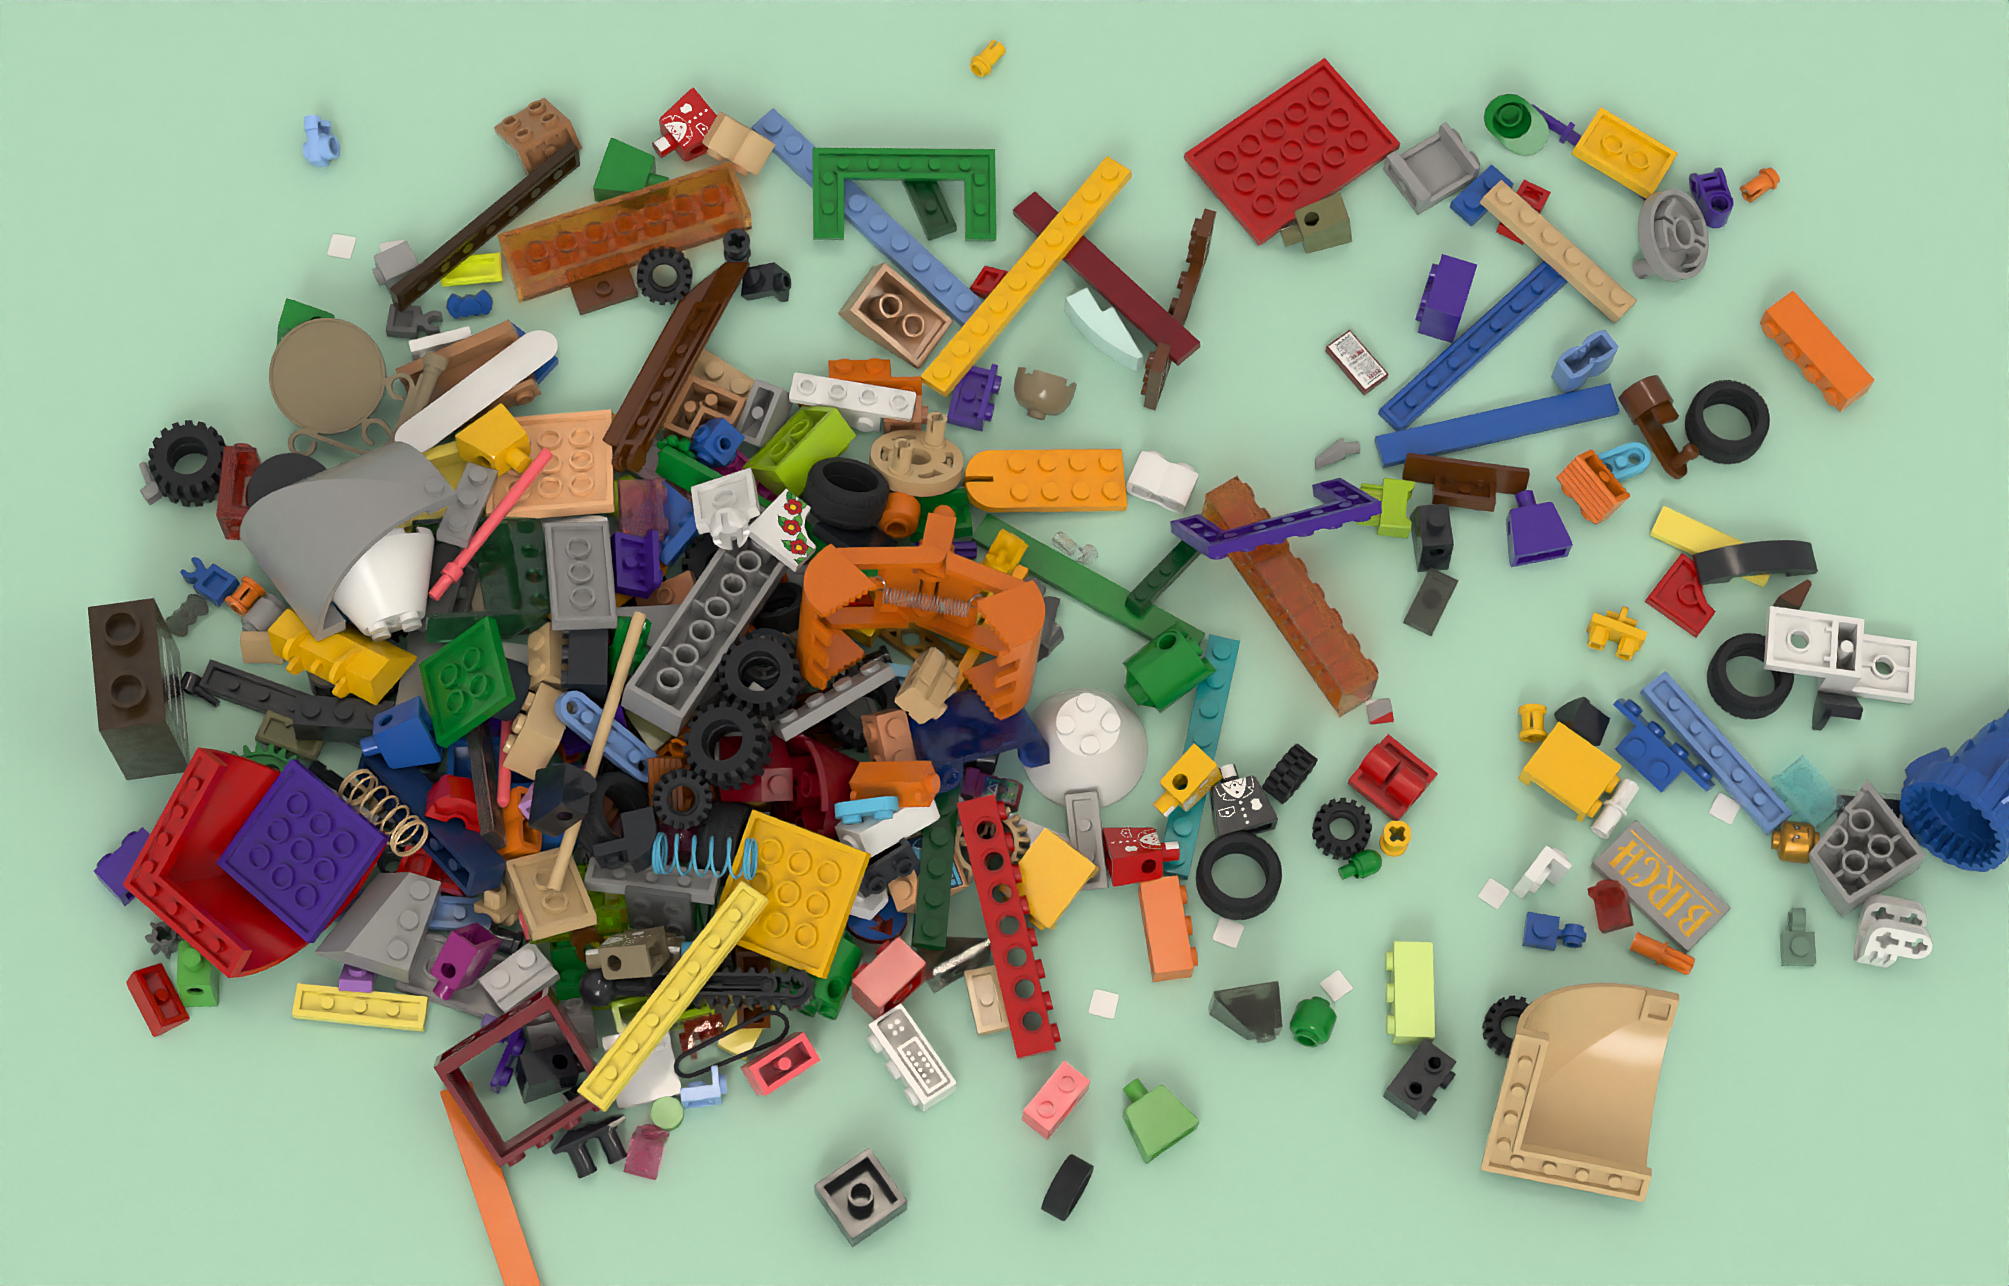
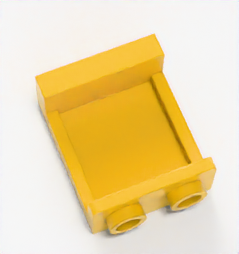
M1558 722L1523 768L1518 779L1527 786L1532 781L1574 810L1578 814L1576 820L1582 823L1587 815L1593 818L1600 809L1603 802L1599 798L1605 791L1611 794L1620 782L1621 778L1617 774L1622 765L1564 724Z
M1046 827L1018 863L1023 883H1019L1017 886L1019 895H1026L1031 914L1028 920L1042 931L1045 927L1054 930L1057 926L1056 922L1089 878H1094L1101 869ZM1000 886L998 890L1005 894L1002 900L1006 902L1011 897V889L1007 886Z

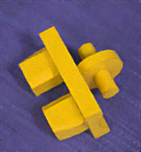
M1002 529L981 564L1011 576L1029 545L1013 533Z
M1622 606L1619 614L1607 610L1605 616L1594 612L1586 629V632L1589 633L1587 646L1603 651L1607 640L1616 642L1619 645L1615 656L1629 662L1636 651L1641 649L1648 632L1635 628L1637 620L1626 617L1628 607Z

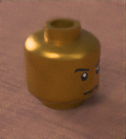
M1784 821L1780 826V830H1773L1771 849L1777 850V856L1783 862L1807 864L1810 862L1809 853L1820 840V832H1815L1814 826L1810 823Z

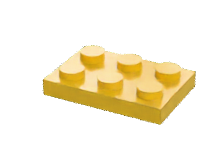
M1600 107L1571 154L1647 199L1654 193L1678 153Z

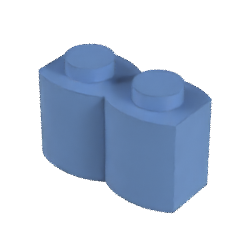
M1606 330L1597 331L1588 336L1582 343V346L1570 348L1559 357L1551 378L1564 393L1576 391L1586 383L1588 377L1598 376L1610 367L1619 346Z

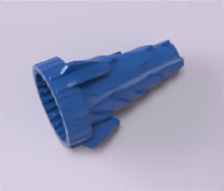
M2009 709L2003 717L1997 720L1994 719L1985 725L1972 740H1967L1954 755L1950 756L1949 749L1942 747L1917 758L1905 769L1907 778L1903 782L1904 787L1901 790L1899 807L1905 825L1909 828L1912 836L1918 840V843L1929 850L1932 855L1962 870L1978 872L1994 870L2002 862H2005L2009 856Z

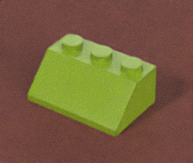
M803 405L742 468L744 470L751 468L755 480L778 497L787 489L799 498L803 496L811 467L823 459L842 455L848 450L849 443L856 437V434L836 408Z

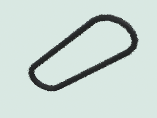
M769 1010L762 1012L679 1055L674 1062V1072L681 1078L690 1079L711 1071V1066L718 1065L719 1068L776 1045L788 1034L789 1020L785 1014L779 1011ZM776 1015L784 1021V1030L775 1040L693 1073L685 1074L679 1070V1063L686 1056L765 1016Z

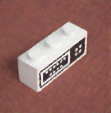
M901 1003L868 1024L869 1036L866 1037L867 1041L875 1053H883L888 1061L885 1063L888 1072L894 1080L901 1079L906 1087L903 1092L913 1107L919 1105L921 1110L925 1112L956 1091V1081Z

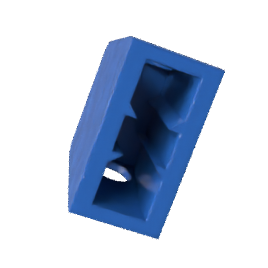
M420 696L377 714L374 717L373 735L360 739L361 750L365 757L382 753L387 765L392 769L442 761L443 746L437 744L431 717Z

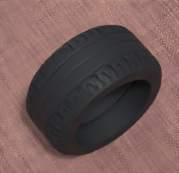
M1719 380L1702 388L1693 398L1685 417L1687 439L1691 444L1698 447L1699 455L1704 456L1709 461L1712 460L1714 463H1723L1724 465L1740 463L1753 456L1762 445L1770 426L1769 410L1762 396H1759V393L1754 388L1752 389L1751 386L1735 380ZM1717 404L1733 406L1747 417L1751 427V435L1741 440L1722 439L1712 433L1707 427L1703 411Z
M843 457L826 458L818 461L811 467L803 492V502L811 507L810 513L825 524L845 530H863L876 525L881 520L889 496V485L878 470L866 463Z
M1743 633L1726 640L1718 648L1708 666L1707 685L1711 697L1714 698L1718 706H1721L1722 710L1726 713L1729 712L1734 717L1746 720L1766 717L1780 708L1792 689L1794 673L1773 670L1770 671L1774 677L1775 688L1772 693L1765 696L1752 697L1745 695L1735 689L1730 683L1726 673L1727 661L1739 656H1749L1764 663L1765 635Z
M607 772L595 778L597 789L590 794L588 813L582 819L577 835L580 845L590 855L594 856L593 845L625 838L623 826L621 837H619L610 829L603 813L604 795L612 800L620 814L649 807V795L645 788L626 773Z
M720 800L712 802L711 810L709 809L707 813L708 816L700 821L695 852L697 869L705 870L707 866L709 841L712 835L714 837L713 863L715 871H720L721 874L727 857V839L729 837L732 839L730 853L732 867L753 810L750 805L740 802H721ZM728 866L720 878L719 886L725 887L730 873Z
M1247 832L1223 834L1211 841L1203 850L1196 869V887L1204 904L1215 914H1219L1226 919L1230 918L1231 920L1254 918L1265 912L1272 905L1278 894L1282 881L1281 862L1273 847L1261 837H1257V835L1248 834ZM1243 854L1254 859L1262 867L1266 883L1263 890L1252 897L1234 898L1226 895L1216 886L1211 874L1212 867L1217 860L1226 855Z

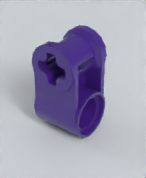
M1720 167L1715 168L1713 172L1701 175L1691 173L1689 175L1690 191L1704 217L1706 225L1710 228L1723 227L1727 223L1734 205L1723 169ZM1716 207V208L1721 209L1722 211H1716V210L1713 209V208Z

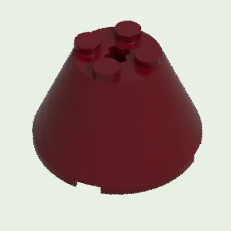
M798 734L788 741L784 740L793 768V801H774L768 812H771V816L796 824V826L840 842L835 826L842 819L835 818L834 804L850 801L852 789L849 782L860 761L803 734Z

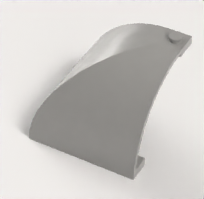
M395 441L283 487L261 498L245 514L240 526V539L315 640L320 641L346 629L344 618L332 604L331 600L340 583L356 562L380 539L411 518L423 512H427L429 515L457 503V493L437 468L420 451L407 443Z

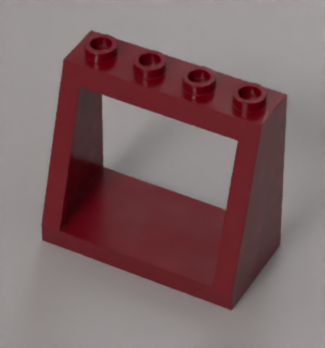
M549 985L438 1055L433 1067L499 1168L506 1163L509 1167L517 1164L526 1157L524 1152L536 1145L537 1149L545 1146L554 1139L553 1133L562 1127L566 1131L573 1128L583 1120L581 1115L590 1109L594 1112L601 1110L582 1095H578L504 1142L460 1069V1066L549 1010L589 1076L597 1066V1062Z

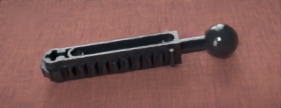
M661 967L651 977L606 980L603 976L602 968L588 969L580 979L579 993L583 1001L590 1006L598 1008L609 1006L617 997H647L649 999L669 972H665L663 967ZM724 967L722 972L715 971L690 1004H695L697 1009H701L703 1004H708L711 1010H714L716 1004H721L724 1010H727L730 1004H734L737 1010H740L742 1005H748L750 1010H754L756 1005H761L763 1010H767L769 1005H774L776 1011H780L782 1005H786L789 1011L799 1008L804 1010L805 1006L816 998V983L803 969L799 971L790 968L787 973H782L780 968H776L774 973H769L767 968H763L761 973H756L755 969L750 967L748 973H743L741 967H737L735 973H730L728 967ZM796 985H801L802 988L797 990V994L791 993V991L795 990Z

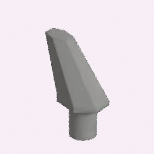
M1340 438L1315 458V469L1345 459V455L1359 454V441L1344 442V438Z

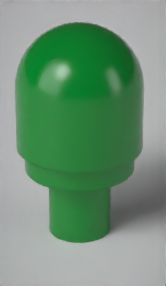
M1367 849L1348 859L1349 864L1338 868V873L1342 880L1352 876L1356 879H1364L1380 870L1382 858L1375 850Z

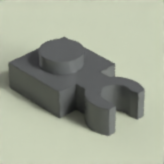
M390 304L386 326L387 337L418 339L419 331L425 332L428 336L441 333L439 326H431L430 324L432 322H443L442 313L434 310L422 314L421 306L412 305L400 312L393 304Z

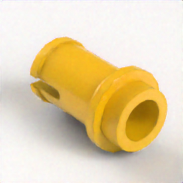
M991 40L978 56L975 55L971 58V71L978 77L988 76L991 73V67L1006 53L1004 46L1000 42L997 43L996 40Z

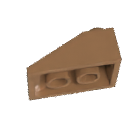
M885 262L871 267L838 312V315L858 332L916 369L921 367L953 323L949 316Z

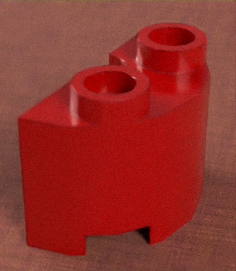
M450 774L444 775L439 779L438 783L433 785L427 794L425 816L447 822L454 817L461 818L466 824V829L487 835L491 802L489 789L470 778L455 777Z

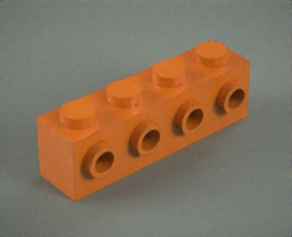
M1791 291L1765 311L1759 323L1765 335L1778 343L1785 357L1798 365L1806 380L1818 387L1829 405L1835 406L1839 412H1842L1868 392L1875 379L1794 291Z

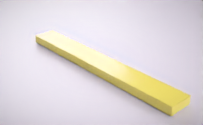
M741 880L577 1091L580 1095L602 1111H607L769 903L768 898Z

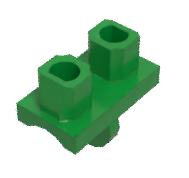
M617 616L618 624L617 628H614L616 631L614 641L608 646L607 672L610 675L615 673L632 619L631 616ZM645 619L629 669V675H634L649 652L646 649V644L652 623L648 619Z

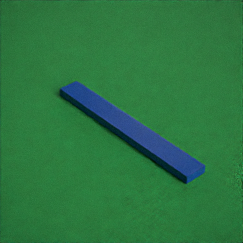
M1543 261L1381 407L1378 415L1396 432L1407 429L1568 281Z
M1611 383L1383 434L1376 436L1374 441L1382 467L1386 468L1404 464L1407 453L1439 456L1618 415L1620 410Z

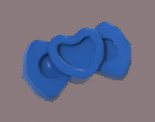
M485 289L480 290L475 296L467 294L461 297L452 293L447 299L446 309L455 319L461 316L487 315L492 310L493 299Z

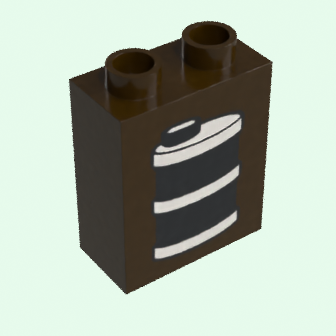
M149 598L88 607L98 728L126 780H134L185 772L190 763L184 691L181 686L180 652L155 599Z

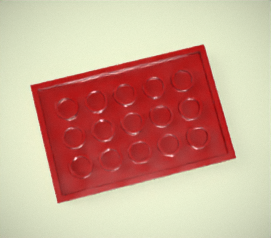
M1324 58L1187 151L1184 155V160L1260 246L1278 234L1281 229L1295 222L1294 212L1334 195L1386 159L1387 155L1398 150L1401 143Z

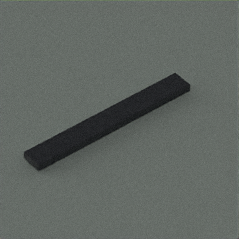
M211 659L198 686L212 696L263 714L270 710L294 719L296 695H310ZM347 743L361 748L359 743ZM445 747L442 750V760L447 751ZM441 762L417 765L416 767L429 773H437Z

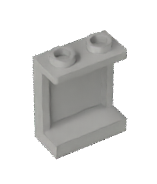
M1445 122L1440 125L1439 131L1435 135L1401 155L1397 150L1387 155L1383 171L1415 213L1419 215L1471 184L1478 176L1480 163L1477 156L1472 151L1469 152L1463 145L1460 134L1455 129H1451Z

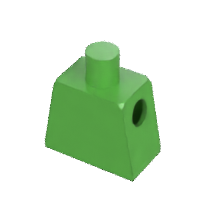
M179 941L177 988L184 1006L218 1007L219 969L187 941ZM192 988H199L203 991L192 992Z
M1137 1078L1123 1088V1092L1132 1103L1124 1110L1123 1119L1146 1164L1197 1129L1200 1121L1164 1085L1161 1084L1148 1092Z

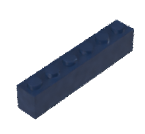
M363 752L361 753L358 770L368 769L378 778V786H386L388 788V796H397L399 798L398 806L406 805L409 807V816H418L428 826V836L422 848L468 897L500 887L507 862L479 832L466 829V824L461 818L454 817L447 822L425 816L427 794L433 787V784L416 766L392 769L387 765L382 753L365 757ZM362 773L357 775L356 778L361 781L368 777L369 774ZM367 779L362 783L366 787V789L370 783V779ZM379 788L373 796L380 802L385 798L386 790ZM394 798L387 799L383 807L390 812L396 807V800ZM404 808L396 810L393 817L398 823L406 818L407 810ZM410 818L405 822V824L416 819ZM417 824L411 826L406 831L409 834H411L416 828ZM419 825L418 830L412 836L417 843L424 832L422 825Z

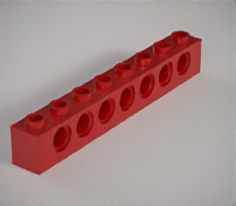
M995 794L956 803L1017 1059L1020 1060L1057 1051L1055 1043L1061 1042L1057 1023L1050 1024L1048 1011L1053 1010L1049 991L1043 992L1040 979L1046 978L1042 960H1035L1032 947L1038 946L1034 927L1027 928L1025 915L1030 914L1026 895L1020 896L1017 884L1023 883L1019 864L1012 865L1009 853L1015 851L1011 832L1005 833L1002 824L1003 820L1008 819L1003 800L997 802ZM984 823H992L996 826V833L990 839H982L978 835L979 827ZM992 854H998L1004 860L1003 866L997 871H991L986 868V860ZM999 886H1007L1011 889V897L1004 903L996 902L993 898L994 890ZM1008 917H1013L1019 922L1018 930L1011 935L1004 934L1001 931V923ZM1014 949H1022L1026 952L1027 956L1025 963L1018 967L1012 966L1008 961V956ZM1021 981H1030L1034 985V992L1029 998L1023 999L1016 994V987ZM1032 1012L1038 1013L1042 1018L1041 1026L1034 1031L1027 1030L1023 1024L1025 1016Z

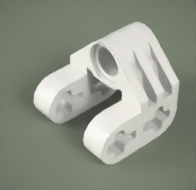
M1875 894L1868 897L1862 906L1857 923L1854 961L1888 968L1896 962L1898 956L1921 959L1929 955L1932 951L1933 943L1929 931L1925 928L1927 916L1924 907L1916 901ZM1880 907L1885 908V911H1882L1880 915H1875L1874 911H1878ZM1912 913L1917 914V917H1914L1911 922L1906 920V917H1910ZM1917 938L1922 939V942H1919L1917 946H1912L1911 942H1916Z

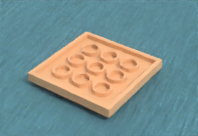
M611 409L514 417L528 435L531 449L529 457L532 459V462L543 448L548 449L553 454V457L502 521L615 512L614 470L611 464L612 456H614L613 447L602 440L613 421ZM513 468L498 477L486 504L487 518L521 477L522 474Z

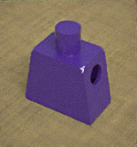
M1532 490L1517 493L1515 499L1518 508L1511 509L1506 518L1510 567L1568 557L1573 544L1552 502L1536 504Z

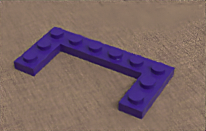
M1336 478L1312 485L1313 496L1325 503L1324 505L1228 530L1221 529L1200 514L1170 521L1172 534L1209 559L1219 560L1226 558L1228 553L1254 551L1257 546L1263 544H1281L1289 537L1311 536L1316 530L1324 528L1329 530L1338 529L1343 526V523L1351 521L1365 522L1370 520L1371 516L1381 514L1382 507L1381 501L1342 478Z

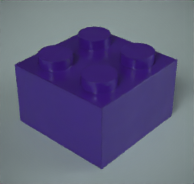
M1444 254L1441 256L1439 265L1432 264L1415 318L1416 321L1421 322L1417 333L1453 343L1477 264Z

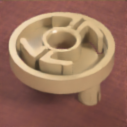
M940 412L929 413L926 431H893L882 435L872 444L869 465L883 475L888 482L890 490L906 493L911 496L928 497L944 494L958 485L962 476L964 459L961 451L951 441L944 438L947 416L945 414L942 415L940 421Z

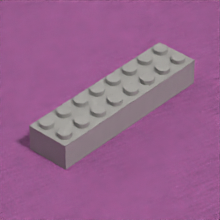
M759 505L761 515L766 508ZM759 516L750 519L748 522V526H750ZM749 536L740 548L736 539L732 541L733 550L718 549L625 686L621 706L676 737L718 676L719 666H722L721 658L723 654H729L728 647L732 643L738 646L739 638L746 634L789 569L788 566Z

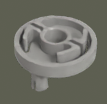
M1668 189L1650 195L1642 205L1638 220L1639 241L1646 259H1639L1634 262L1633 272L1635 276L1643 279L1657 274L1671 282L1695 277L1703 269L1709 249L1707 226L1698 205L1688 194L1678 189Z

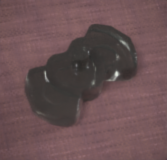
M197 594L188 595L186 601L181 603L180 608L166 618V624L172 635L177 637L187 636L188 626L196 623L198 616L208 614L209 606L205 598Z

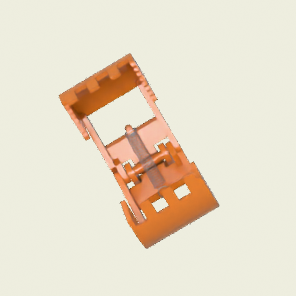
M940 505L934 509L933 513H928L924 536L919 541V546L835 548L832 544H829L811 560L804 574L796 644V658L799 661L801 675L815 689L819 687L823 691L826 689L827 680H831L832 676L843 673L844 669H849L850 665H856V662H862V658L865 657V651L841 629L908 628L909 623L914 622L922 628L998 657L963 671L962 676L969 679L968 683L973 685L972 689L977 690V695H980L981 700L986 702L985 706L990 707V711L994 712V717L999 718L1001 721L1018 713L1027 704L1031 696L1045 620V604L1042 594L1033 580L1026 582L954 554L955 546L953 545L957 518L950 506ZM878 569V576L868 578L860 570ZM981 589L995 593V595L987 598L983 597ZM868 591H875L873 607H843L848 606L849 602H855L856 598L867 595ZM942 602H943V606H944V611H943V612H942V610H941V604H942ZM978 613L982 614L981 618L986 619L990 629L995 630V632L976 625Z

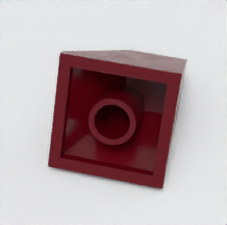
M771 735L772 739L769 742L773 745V752L767 753L771 758L769 766L764 764L762 767L765 771L763 776L760 777L757 774L753 778L755 783L749 786L745 782L742 784L743 789L735 790L732 786L729 791L722 790L719 787V800L721 802L793 801V768L784 740L776 735ZM723 736L718 741L719 760L729 759L738 752L742 744V736Z

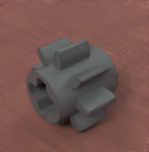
M164 921L157 924L151 922L152 934L145 936L148 943H155L151 947V952L157 955L162 951L166 958L170 959L171 954L178 951L179 941L185 940ZM164 934L167 936L172 935V939L169 941L166 939L162 940L161 937Z

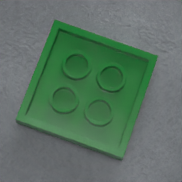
M490 616L484 617L418 664L438 745L445 748L516 699L497 621Z

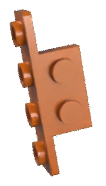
M890 359L828 360L829 378L915 392L916 395H922V378L919 376L891 377Z

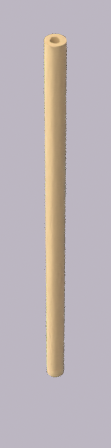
M635 611L633 613L584 769L591 773L594 778H596L645 622L646 615L641 612ZM582 820L564 832L547 887L550 891L559 893Z

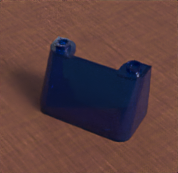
M969 689L953 693L946 699L944 703L947 705V709L936 720L931 718L924 724H918L909 716V712L906 711L916 760L931 761L935 773L940 778V790L936 794L950 791L960 784L963 778V763L1017 749L1019 760L1027 767L1033 768L1050 764L1048 743L1025 707L1018 713L1000 721L999 718L994 717V712L990 711V707L985 706L986 702L981 700L980 695H977V690Z

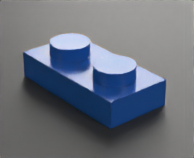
M1491 164L1451 202L1449 208L1472 227L1488 212L1480 204L1482 198L1500 180L1511 189L1514 183Z

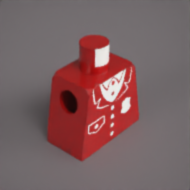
M694 87L683 95L659 119L660 132L663 136L654 141L652 146L661 158L675 150L683 161L688 162L706 154L708 147L702 141L717 115Z
M1152 827L1103 828L1106 867L1113 887L1160 879L1163 876V862L1179 861L1180 859L1178 842L1160 843L1156 829Z

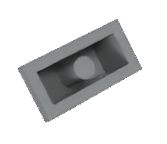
M755 380L736 426V430L745 437L743 441L762 448L786 423L793 402L789 401V392L761 380Z

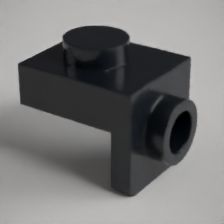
M775 262L748 267L742 278L741 296L747 301L774 296L779 301L786 302L789 300V290L791 288L790 274Z

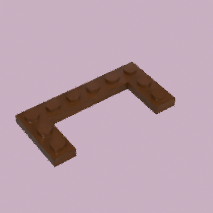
M1206 208L1201 219L1195 218L1186 262L1190 263L1188 272H1181L1177 289H1180L1181 293L1179 298L1173 297L1168 311L1183 327L1211 245L1217 212ZM1159 342L1157 350L1154 352L1150 351L1141 390V395L1145 396V408L1156 411L1172 360L1169 358L1171 345Z

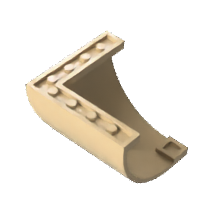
M1589 983L1560 988L1534 1000L1521 1014L1516 1026L1480 1170L1644 1202L1652 1177V1168L1647 1167V1155L1655 1096L1670 1028H1672L1679 1004V994L1629 984Z

